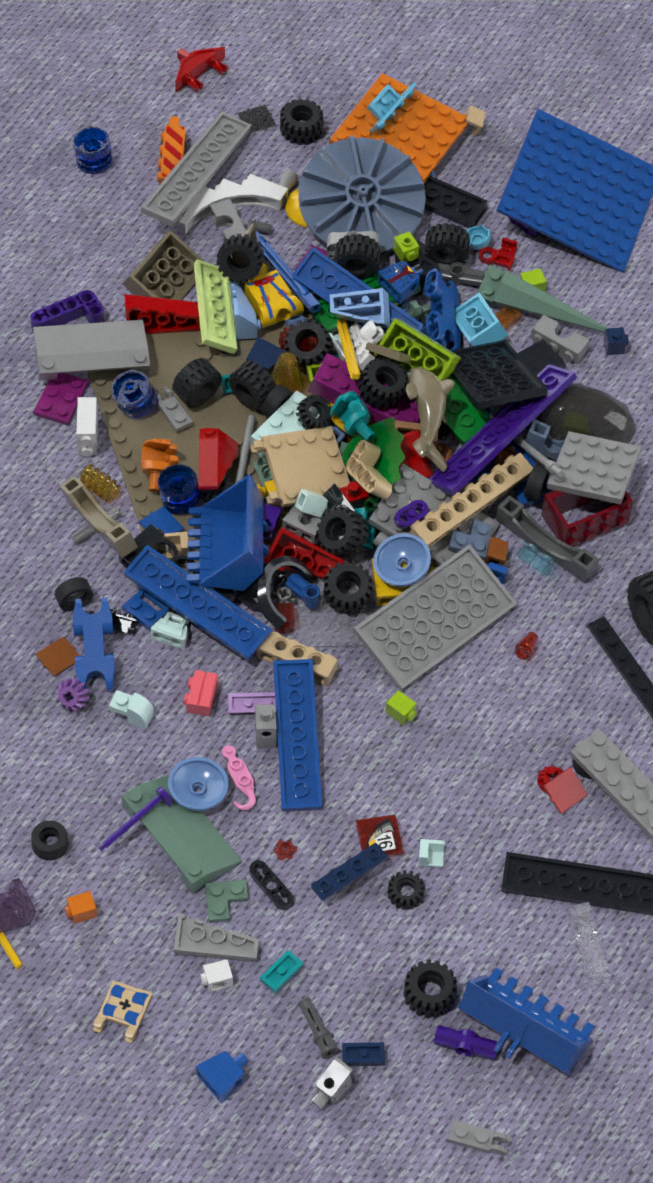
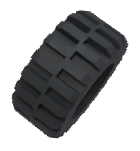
M650 571L631 580L627 588V601L629 602V610L632 613L637 629L640 630L641 635L646 638L647 642L653 645V571Z

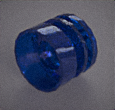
M87 127L75 134L73 145L78 168L87 174H97L107 170L113 160L108 133L99 127Z
M175 464L168 466L161 472L158 477L161 502L170 513L184 515L189 513V508L198 506L200 502L198 479L196 473L190 467Z

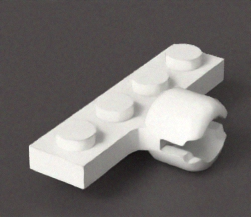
M368 321L363 327L355 322L349 328L359 369L362 371L371 360L374 361L375 359L373 352L365 349L368 342L377 344L385 335L382 328L376 326L374 321Z

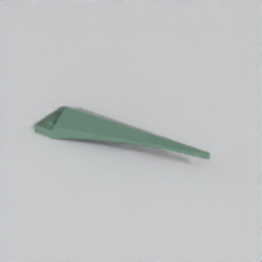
M492 265L489 266L477 292H480L486 303L541 316L546 315L549 318L605 333V329H607L606 326L509 271L505 272Z

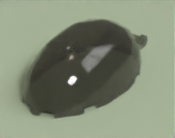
M571 383L535 418V420L551 426L549 434L555 440H564L570 431L628 444L637 431L634 419L626 404L605 391L580 383ZM532 422L525 427L524 431L526 433L528 432Z

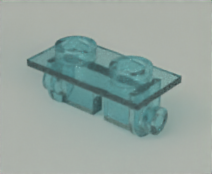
M522 542L524 548H520L517 551L518 558L528 565L535 560L532 567L542 575H548L551 571L550 566L555 568L552 562L554 559L546 553L540 554L538 552L539 549L534 544Z

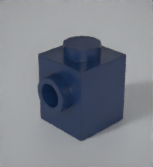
M623 327L605 329L603 342L606 356L624 354L625 347L629 344L628 334H625Z

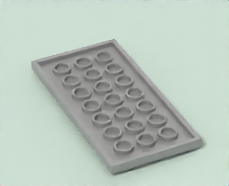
M469 544L354 627L353 632L401 691L514 608L517 602Z

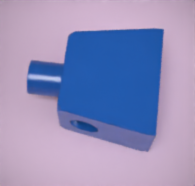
M223 1051L196 1066V1075L217 1100L223 1103L244 1081V1071L242 1068L249 1061L242 1052L235 1058H232L227 1051Z

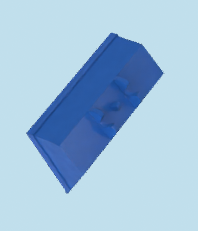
M250 474L203 506L189 508V515L201 516V518H190L188 520L189 526L200 527V529L188 530V537L200 538V540L188 541V548L200 549V551L188 552L187 559L199 560L200 562L187 564L188 571L199 572V574H188L187 582L199 583V586L202 587L208 586L245 591L263 573V555L268 556L269 553L268 547L263 543V532H268L269 526L263 521V494Z

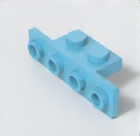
M415 83L411 84L401 95L388 84L366 107L378 119L369 130L371 133L376 129L380 131L386 125L384 121L386 119L390 120L395 115L394 110L396 108L399 109L405 103L403 101L405 97L408 99L415 92L413 90L416 86Z

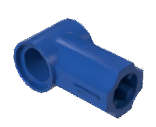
M297 573L288 577L285 587L289 588L291 592L303 600L307 608L315 609L320 605V588L317 585L310 584Z

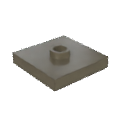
M368 342L365 347L366 350L380 354L382 359L387 358L389 361L395 359L410 363L411 360L410 355Z

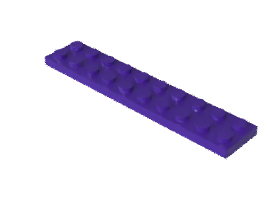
M548 364L537 375L548 388V395L525 399L521 402L507 403L446 461L447 469L444 472L438 469L428 479L431 480V483L437 489L454 496L577 378L575 372Z

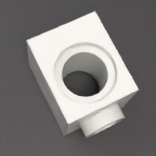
M227 959L203 965V973L200 974L202 985H207L209 992L233 986V976Z

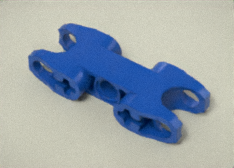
M434 268L427 273L424 284V292L430 298L431 312L426 318L428 337L437 343L441 342L442 346L448 350L450 343L454 342V347L451 350H456L460 348L461 331L455 325L454 309L459 306L457 286L451 280L444 283L441 272ZM436 274L435 282H431V278Z
M102 597L101 609L95 614L86 613L82 608L81 599H75L73 613L74 637L83 636L84 656H75L76 677L79 683L85 682L84 689L91 677H101L105 680L107 692H113L115 658L114 654H104V635L113 634V620L108 597Z

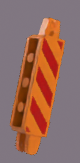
M172 116L169 119V125H165V131L161 132V142H163V145H160V156L162 158H159L158 169H161V172H157V182H160V184L185 155L186 128L179 126L180 120L177 116Z

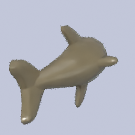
M415 367L405 372L408 375L407 381L409 382L406 385V394L409 399H415L421 425V437L413 443V447L422 458L427 456L444 472L447 469V464L435 447L433 440L441 422L447 423L444 415L446 395L452 390L455 383L450 379L439 380L428 369Z

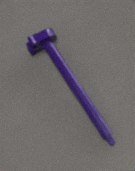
M161 786L155 790L157 796L102 842L99 850L102 851L105 847L108 848L160 801L165 802L169 807L173 802L166 790Z

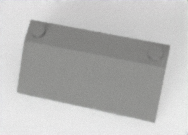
M143 320L33 327L38 381L57 379L58 373L127 368L130 369V374L149 372V352Z

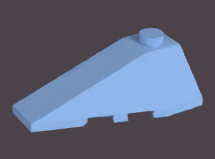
M233 280L230 282L236 340L258 338L257 331L261 330L260 320L256 319V312L239 283Z

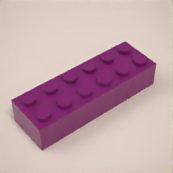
M327 353L308 392L314 395L318 394L320 398L323 396L325 397L324 400H328L332 404L335 403L341 394L349 391H354L361 399L363 398V395L359 394L358 380L350 378L347 363ZM377 380L380 384L388 386L386 383ZM404 393L397 405L387 409L382 407L379 409L375 408V405L370 406L368 401L363 400L370 414L368 423L372 425L391 417L398 421L417 423L419 419L415 399H409L406 393Z

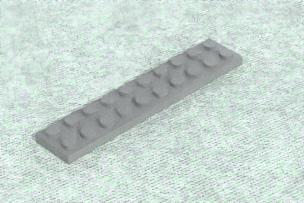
M220 112L143 204L141 213L173 226L251 131L252 125L224 112Z

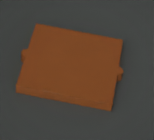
M64 636L35 653L43 663V667L47 668L53 677L75 664V656H80L76 652L75 646H71Z

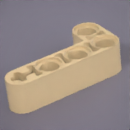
M361 440L349 458L346 470L368 493L386 500L392 492V485L373 467L380 456L381 449L372 443Z

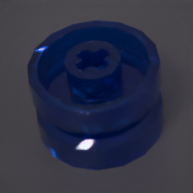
M125 371L119 374L111 385L113 400L118 405L120 411L127 417H142L148 414L157 402V393L147 375L141 371Z

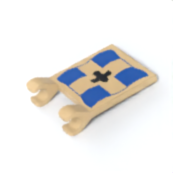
M113 980L100 1012L93 1023V1031L101 1033L106 1020L128 1027L125 1033V1041L133 1043L152 993Z

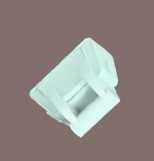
M167 612L164 618H160L151 627V639L184 650L188 639L187 626L189 620L183 616Z

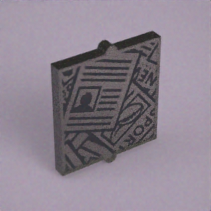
M266 105L237 113L240 120L252 125L248 134L276 126L272 113L269 112Z

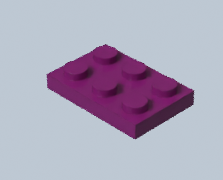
M58 373L57 379L48 381L33 411L34 415L69 425L77 409L78 397L83 396L89 380L67 373Z

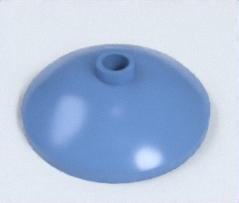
M407 533L396 534L385 539L378 546L374 554L373 564L378 577L383 582L391 586L405 587L418 582L425 576L431 564V554L427 544L418 536Z
M203 757L187 758L176 764L171 770L168 778V790L172 799L181 807L192 811H205L216 807L223 801L228 791V777L224 769L211 759Z

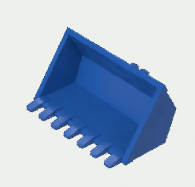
M495 968L489 977L483 975L468 980L458 1009L501 1035L494 1047V1051L499 1052L508 1039L513 1043L506 1052V1058L510 1059L517 1048L521 1047L568 1076L585 1048L592 1041L589 1034L594 1028L593 1024L587 1022L583 1029L579 1031L573 1027L579 1019L578 1015L572 1013L566 1022L558 1018L563 1010V1006L556 1004L550 1013L545 1011L543 1007L548 998L541 995L535 1004L527 999L533 992V989L529 986H526L520 995L512 990L518 980L514 977H510L505 986L497 982L503 973L499 968Z

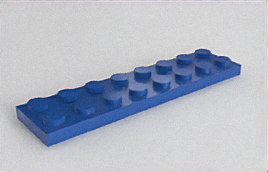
M314 247L311 248L292 274V277L328 303H330V294L372 289ZM389 301L390 325L394 318L403 320L420 332L424 330L425 326ZM357 322L362 327L365 325L363 323ZM382 328L384 333H386L388 329Z
M147 545L124 571V576L249 661L271 634L272 629L212 588L199 586V583L187 582V575L190 573Z
M313 659L273 661L282 811L321 810L322 797Z

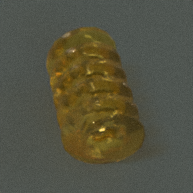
M89 464L82 472L80 481L89 491L98 495L99 498H103L105 502H111L119 494L121 485H117V480L113 479L111 481V476L105 477V472H100L99 468L94 469V465Z

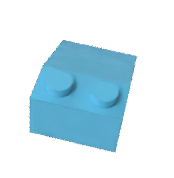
M480 292L454 309L455 322L471 346L501 341L508 336V333Z

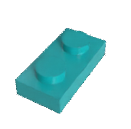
M287 950L260 976V982L275 994L303 967V962Z

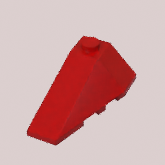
M219 428L200 429L199 490L218 489L225 478L226 471L231 469L233 460H236L238 457V443Z
M281 526L269 549L268 556L264 559L265 563H269L277 557L292 556L305 563L312 570L313 576L325 578L327 572L329 573V569L332 566L335 568L337 563L340 562L342 565L343 561H345ZM289 567L278 568V570L298 573L296 570Z

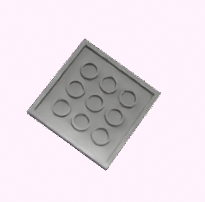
M569 431L556 461L559 468L565 474L562 478H559L554 473L551 474L547 483V489L621 504L640 456L641 446Z

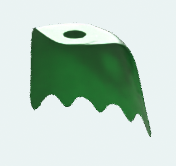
M393 417L368 426L376 433L374 439L369 443L381 449L380 456L373 467L391 485L401 478L399 466L405 459V455L400 447L404 435L395 429V418ZM359 433L351 439L342 453L345 467L349 460V454L355 450L361 440H365Z

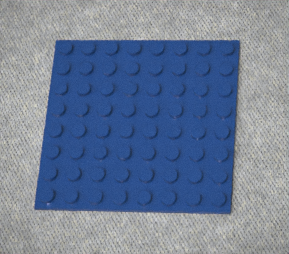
M537 109L496 211L617 271L624 272L653 194V165L549 113Z

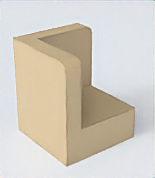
M470 105L463 115L467 116L466 123L474 126L472 135L476 136L483 127L486 112Z
M187 532L164 534L165 539L173 542L177 547L178 556H187L189 552ZM166 552L167 559L171 560L173 556Z

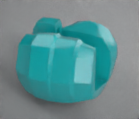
M354 391L341 394L336 399L329 415L339 417L345 423L344 429L348 435L359 433L365 441H372L376 433L367 426L370 420L367 406Z

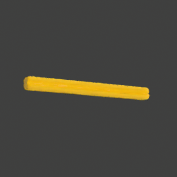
M338 319L337 328L350 378L352 380H359L361 373L347 321L345 319Z

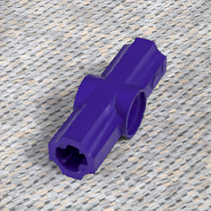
M438 1025L433 1044L454 1049L457 1054L462 1055L464 1053L467 1057L476 1055L495 1061L497 1052L494 1051V1047L498 1041L478 1036L476 1032L470 1029H461L459 1031Z

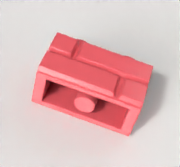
M196 670L194 676L189 678L188 688L190 692L189 694L186 693L184 697V705H187L188 713L210 716L218 685V675L216 673Z

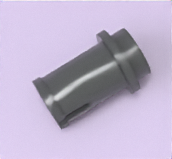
M256 219L254 221L250 220L249 225L254 223L255 231L267 235L270 234L271 224L257 222Z

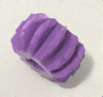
M67 678L65 681L60 682L59 688L55 691L59 695L56 697V700L62 702L60 707L66 706V711L72 709L73 711H78L80 708H83L86 705L85 701L89 700V696L86 694L89 689H84L83 687L85 682L79 683L78 678L73 680Z

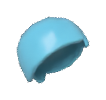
M484 225L474 226L467 230V233L470 235V249L479 251L490 244L491 233Z

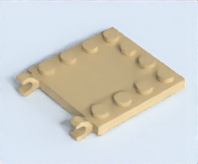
M332 426L263 436L261 440L253 441V445L250 446L253 454L265 452L277 491L269 492V496L266 497L268 504L280 502L282 507L293 506L297 501L301 488L323 495L334 483L338 488L348 486L350 482Z

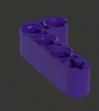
M85 290L34 311L30 316L31 329L33 331V327L63 325L82 316H85L89 323L104 322V308L93 291Z

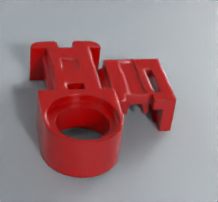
M503 237L501 250L491 247L480 249L479 260L487 265L493 266V264L508 268L507 271H510L515 260L514 254L518 242ZM488 253L491 255V257L485 258L482 256V254Z

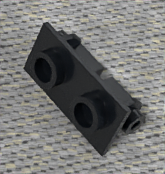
M110 609L113 629L115 623H118L117 631L129 635L130 633L134 634L136 626L133 625L134 623H139L134 619L135 616L124 613L122 616L116 614V610Z

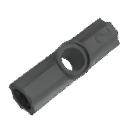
M459 262L452 263L451 265L438 263L437 270L442 274L443 280H451L457 286L463 283L480 286L485 276V271L465 268Z

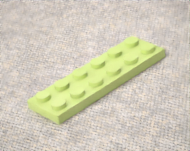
M197 259L194 263L202 344L234 354L237 351L229 277L224 278L222 276L223 271L219 272L218 266Z

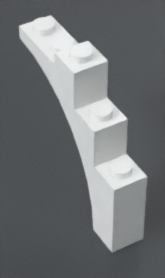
M252 174L247 179H244L241 185L223 178L221 183L216 185L215 190L205 186L186 209L185 214L180 216L178 220L179 233L186 235L197 222L210 215V204L230 199L232 204L236 206L254 205L280 211L288 198V188Z

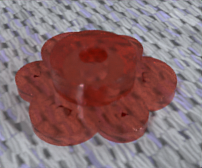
M279 840L276 843V848H274V853L277 854L279 860L292 859L293 854L297 852V847L292 845L290 840L286 842Z

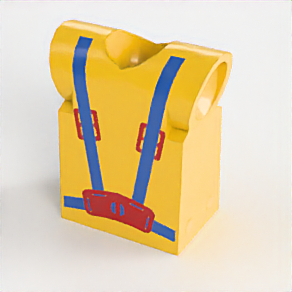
M277 270L257 276L253 280H248L247 283H244V294L255 310L256 316L260 319L262 328L304 313L301 301L295 295H292Z

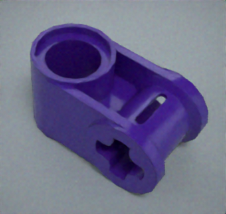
M263 502V521L269 526L268 532H263L264 541H267L274 536L282 507Z

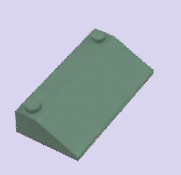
M169 775L140 784L122 795V807L130 817L157 796L155 790L160 786L170 795L168 790ZM171 797L173 803L169 807L165 802L160 801L140 821L178 867L181 881L194 894L205 887V883H211L242 863V860L202 811L185 809L178 805Z

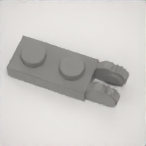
M168 386L162 388L167 398L164 401L157 390L152 392L158 408L176 433L193 425V421L176 397L172 395Z
M453 1120L447 1142L486 1153L492 1152L499 1155H507L508 1150L505 1147L491 1144L492 1140L508 1144L511 1137L500 1132Z

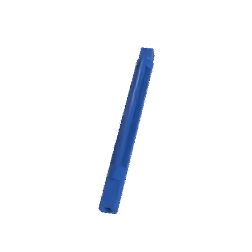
M256 231L257 240L261 244L260 249L263 248L264 258L278 271L282 279L311 313L320 311L321 304L305 285L292 277L293 271L265 238Z

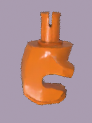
M154 438L144 441L142 445L141 470L144 474L150 475L148 488L150 492H159L161 476L169 475L179 465L178 456H174L177 452V445L171 443L169 439Z

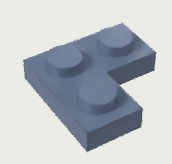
M474 519L470 535L453 530L450 535L448 549L459 552L470 544L480 558L484 560L486 558L492 525Z

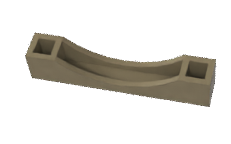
M76 476L60 485L67 502L121 558L138 548L131 532L121 522L115 521L105 512Z

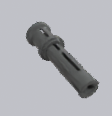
M309 997L303 998L299 1001L298 1005L314 1034L313 1041L315 1044H318L321 1050V1057L323 1059L330 1058L338 1053L339 1048L334 1045L330 1031L324 1028ZM309 1013L312 1014V1016H313V1018H314V1020H315V1022H316L315 1024H314V1022H313V1020H312V1018H311V1016H310Z

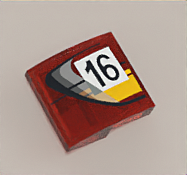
M395 814L355 820L361 851L377 843L387 856L403 854Z

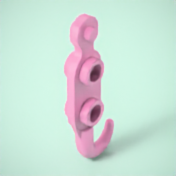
M229 745L225 746L222 749V756L229 761L227 765L228 772L238 790L243 792L249 799L245 805H240L236 801L233 804L239 810H249L256 802L253 778L244 761L236 758L235 748Z

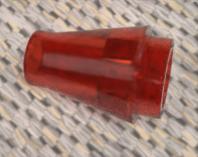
M528 632L515 646V654L518 658L526 660L532 657L536 641L538 640L536 633Z

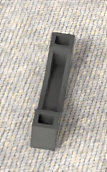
M510 495L497 507L496 520L584 583L597 571L599 558L585 548L581 550L572 547L554 537L524 509V505Z

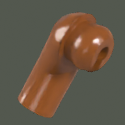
M437 444L436 448L446 462L452 457V450L447 444Z

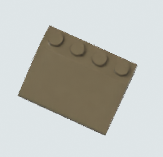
M169 230L125 279L122 285L133 295L181 300L196 283L195 261L197 259L204 260L176 234Z

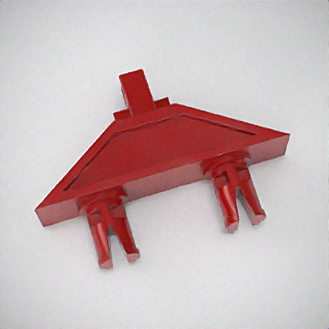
M225 47L194 50L192 53H188L182 48L178 50L177 59L181 65L175 80V92L185 85H189L195 92H198V89L202 90L204 85L196 78L209 68L213 67L221 75H223V71L226 73L228 66L221 62L225 58Z

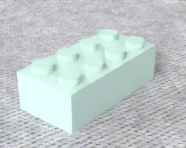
M296 391L251 435L250 446L253 445V441L261 440L263 436L307 430V425L303 427L301 426L303 422L297 420L300 416H296V413L299 412L296 410L299 406L298 404L307 397ZM311 406L309 408L311 416L319 419V411L314 406Z

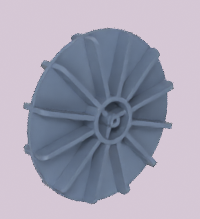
M353 135L349 136L348 139H343L320 148V151L314 155L305 167L298 190L299 208L304 221L313 232V236L319 238L327 245V237L332 232L375 231L379 235L381 254L393 249L395 236L409 231L413 234L424 212L425 189L420 173L409 155H405L394 146L385 143V139L381 138L379 141L371 138H354Z

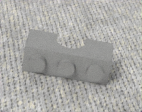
M230 199L210 204V216L216 228L221 226L230 227L223 230V242L232 235L236 237L237 234H244L246 231L242 217L239 218L236 205L232 204Z
M543 315L532 328L531 339L535 343L544 339L566 361L577 364L588 351L590 340L576 332H573L567 338L559 337L556 335L559 323Z

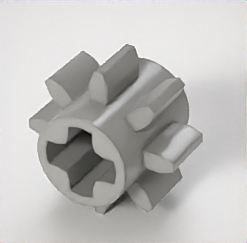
M279 587L277 592H273V605H277L279 610H289L290 605H295V594L289 588Z

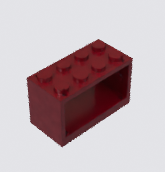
M555 490L544 496L541 516L557 539L575 547L584 540L590 541L598 534H606L617 526L623 527L630 519L633 500L626 491L621 504L612 503L614 505L612 507L568 524L562 515L563 513L596 499Z

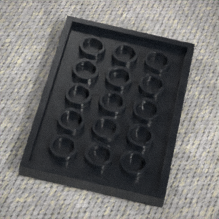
M506 340L451 350L461 358L450 376L477 409H487L491 406H502L506 403L521 402L525 399L548 395V388Z

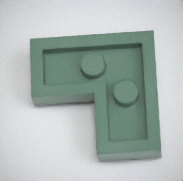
M246 880L205 883L209 923L230 921L228 903L248 901Z

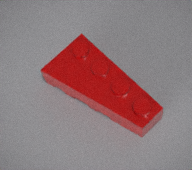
M124 294L126 321L143 320L145 334L200 330L198 302Z

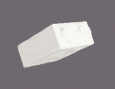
M78 397V455L86 457L97 455V398Z

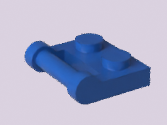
M141 587L133 597L122 605L123 611L134 615V619L149 631H151V627L160 618L166 616L167 612L173 611L172 608ZM147 597L162 610L158 612L142 599Z

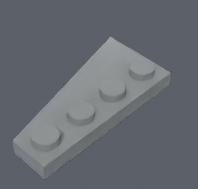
M182 913L178 914L174 954L257 961L259 939L235 931L224 930L223 927L218 925L212 926L203 923V920L197 918L195 920L188 918Z

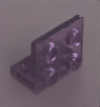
M20 878L11 881L7 892L0 893V933L31 925L36 910Z

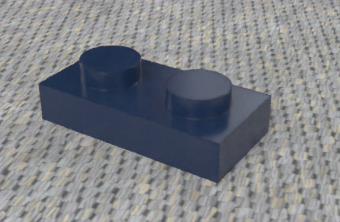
M384 1042L342 1043V1062L348 1066L385 1065Z

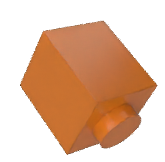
M91 891L67 898V906L64 909L67 918H72L73 924L97 917V908Z

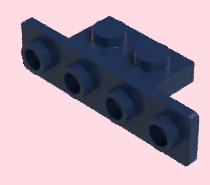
M374 843L312 883L311 889L321 901H324L387 860V855L377 843Z

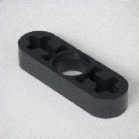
M256 860L252 862L249 867L250 877L278 909H289L293 903L292 893L264 861ZM256 867H257L258 869H261V868H262V874L264 875L263 880H262V875L260 874V872H256V873H255V868H256ZM273 881L277 886L274 889H268L265 884ZM279 890L282 898L287 897L286 903L284 901L280 902V896L277 894Z

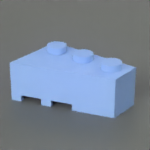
M383 288L330 294V312L336 318L366 324L368 321H374L376 326L387 329L390 327L389 294Z

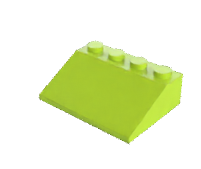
M396 318L392 321L379 344L411 356L410 363L392 359L394 363L401 365V369L404 368L408 372L415 367L425 368L435 374L439 380L448 379L461 358L403 320ZM374 353L375 359L380 358L382 360V355Z

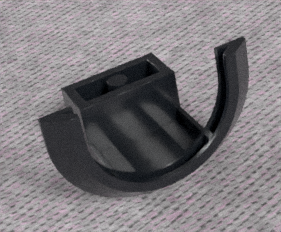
M292 556L277 557L269 563H265L263 565V573L245 591L240 590L237 596L251 611L261 610L264 617L276 629H279L287 619L275 608L271 600V596L281 580L274 572L280 567H289L296 570L305 579L312 576V570L301 560Z

